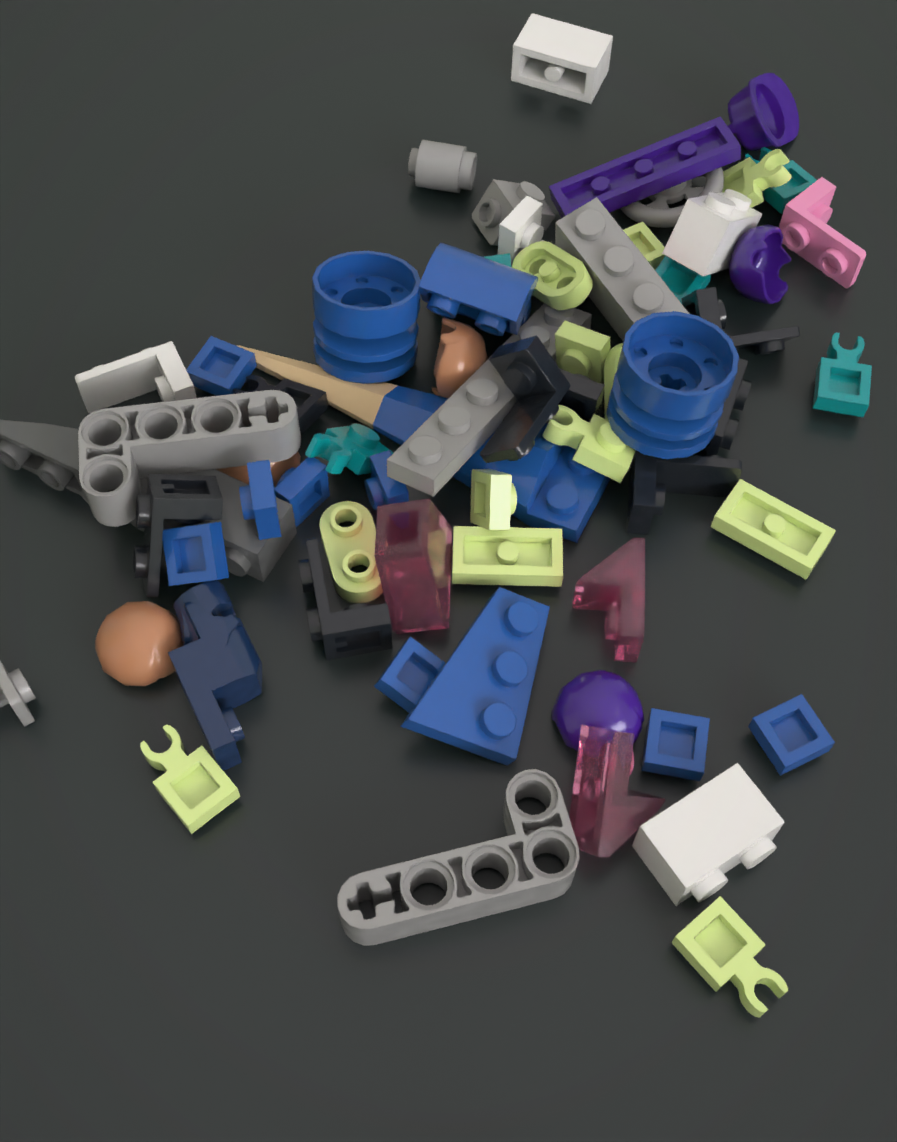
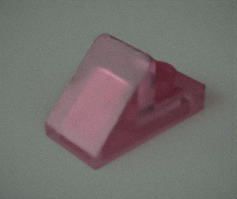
M632 538L576 582L572 602L573 608L606 611L605 639L615 640L614 661L637 663L644 640L645 538Z
M581 725L569 818L579 850L597 857L609 858L665 803V798L628 789L629 776L634 768V733L599 726Z

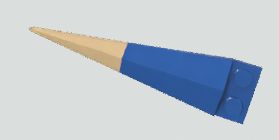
M235 345L255 353L256 368L280 380L285 378L325 391L328 405L374 429L399 445H402L448 399L386 382L362 384L344 381L326 373L319 365ZM545 423L534 439V447L524 457L516 461H509L507 459L485 463L480 456V452L492 437L491 435L452 476L471 488L472 469H493L511 474L512 483L517 493L516 510L512 515L533 528L562 529V537L575 543L579 540L611 479L572 460L576 452L575 449L547 441L542 435L548 423Z

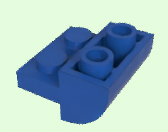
M440 243L433 252L418 287L422 301L427 302L426 307L440 316L454 319L456 314H460L476 320L474 325L487 333L503 336L504 332L507 331L517 335L519 328L528 320L531 313V297L538 282V277L454 246Z

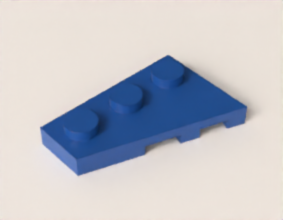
M499 587L486 602L459 641L452 655L438 671L420 701L411 710L400 727L507 766L517 759L550 607Z

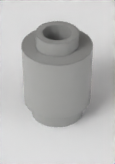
M422 140L419 148L411 149L408 175L415 177L416 187L460 193L461 189L472 190L476 174L477 153L468 152L466 146Z

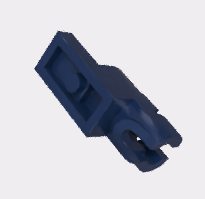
M216 580L207 581L190 588L175 601L173 607L179 620L184 646L172 650L168 654L216 763L225 771L242 763L236 742L244 739L245 735L233 708L249 702L262 693V662L241 619L236 617L232 608L233 604L223 584Z

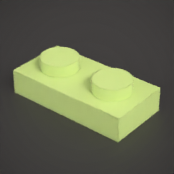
M742 479L737 482L719 508L711 524V528L805 580L812 572L836 532L833 528Z
M454 526L452 584L562 587V529L510 527V530H488L478 526Z

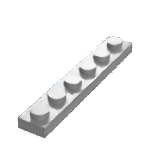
M544 303L519 328L518 334H513L503 345L537 335L556 362L555 333L564 320L590 329L592 314L576 308L556 310ZM489 359L387 459V477L434 497L497 430L517 402V399L506 386L504 380Z

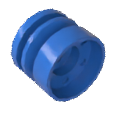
M375 251L345 252L330 257L317 266L312 277V301L315 314L313 322L315 336L313 339V351L316 363L326 373L344 381L368 384L386 382L400 377L414 366L418 353V342L416 339L419 333V326L416 320L420 311L421 295L418 287L421 280L417 270L401 258Z
M672 311L653 313L637 320L625 334L617 372L614 376L606 415L612 431L625 445L644 455L657 458H684L703 450L715 435L718 421L723 413L724 402L730 394L737 374L739 355L732 339L717 325L697 315Z

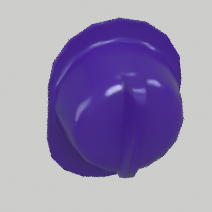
M764 73L750 79L748 85L736 93L728 102V117L730 121L728 128L735 134L740 144L746 150L757 151L763 147H780L794 140L798 135L800 124L795 100L787 85L774 73Z

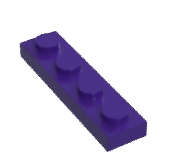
M720 116L549 186L551 200L561 218L596 197L610 213L740 160L741 145Z

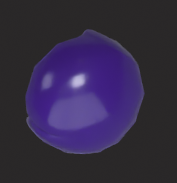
M762 225L747 230L735 244L729 263L730 279L738 293L750 300L769 305L778 303L788 290V284L779 277V270L784 264L791 262V257L781 246L783 235L779 227Z
M597 670L580 673L560 689L552 709V720L556 722L567 747L574 748L575 751L590 758L599 759L617 757L636 742L643 728L644 713L637 692L628 681L616 673Z

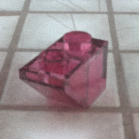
M431 499L377 507L374 556L385 601L388 605L392 629L396 634L449 628L452 527Z

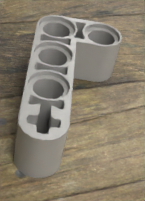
M264 390L105 408L93 411L83 419L79 426V479L93 516L99 523L111 527L126 525L136 518L137 494H141V478L148 477V474L169 475L246 466L249 462L269 460L270 463L279 462L295 455L301 445L297 406L294 399L280 390Z
M531 769L517 773L509 781L503 808V820L508 836L361 872L350 877L341 886L337 896L338 912L345 934L353 942L363 946L377 945L548 901L565 894L571 887L580 856L577 840L556 780L546 772ZM525 797H533L539 799L545 805L546 811L538 815H530L520 810L516 803ZM550 853L561 859L565 868L558 873L548 874L538 869L533 859L539 854ZM483 868H493L504 876L506 882L496 889H485L475 883L472 876ZM433 883L439 885L446 895L440 902L434 905H423L412 897V892L421 884ZM398 890L401 892L403 911L401 913H396L395 900L392 898V892ZM371 900L376 917L364 920L359 902Z

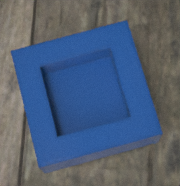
M210 336L186 371L194 387L220 396L234 394V388L241 389L247 380L246 377L251 375L257 364L255 353Z
M390 450L370 456L371 478L364 480V484L373 510L382 508L389 527L409 521V492L405 484L387 477V459L392 455Z
M307 457L297 468L292 467L280 477L275 487L276 497L292 504L296 527L330 496L328 474L325 470L327 466L315 457Z
M270 461L247 463L250 485L239 487L244 520L255 519L259 540L282 537Z
M221 522L163 530L162 541L169 586L229 578Z
M410 636L400 647L374 687L410 713L420 701L438 671L445 665V662Z
M802 694L753 717L748 726L780 776L829 752L835 744V741Z
M651 708L647 722L641 771L701 781L705 770L710 718Z

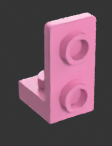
M821 177L786 204L779 225L783 235L782 244L844 288H849L858 277L866 257V252L826 224L833 212L830 204L836 186Z

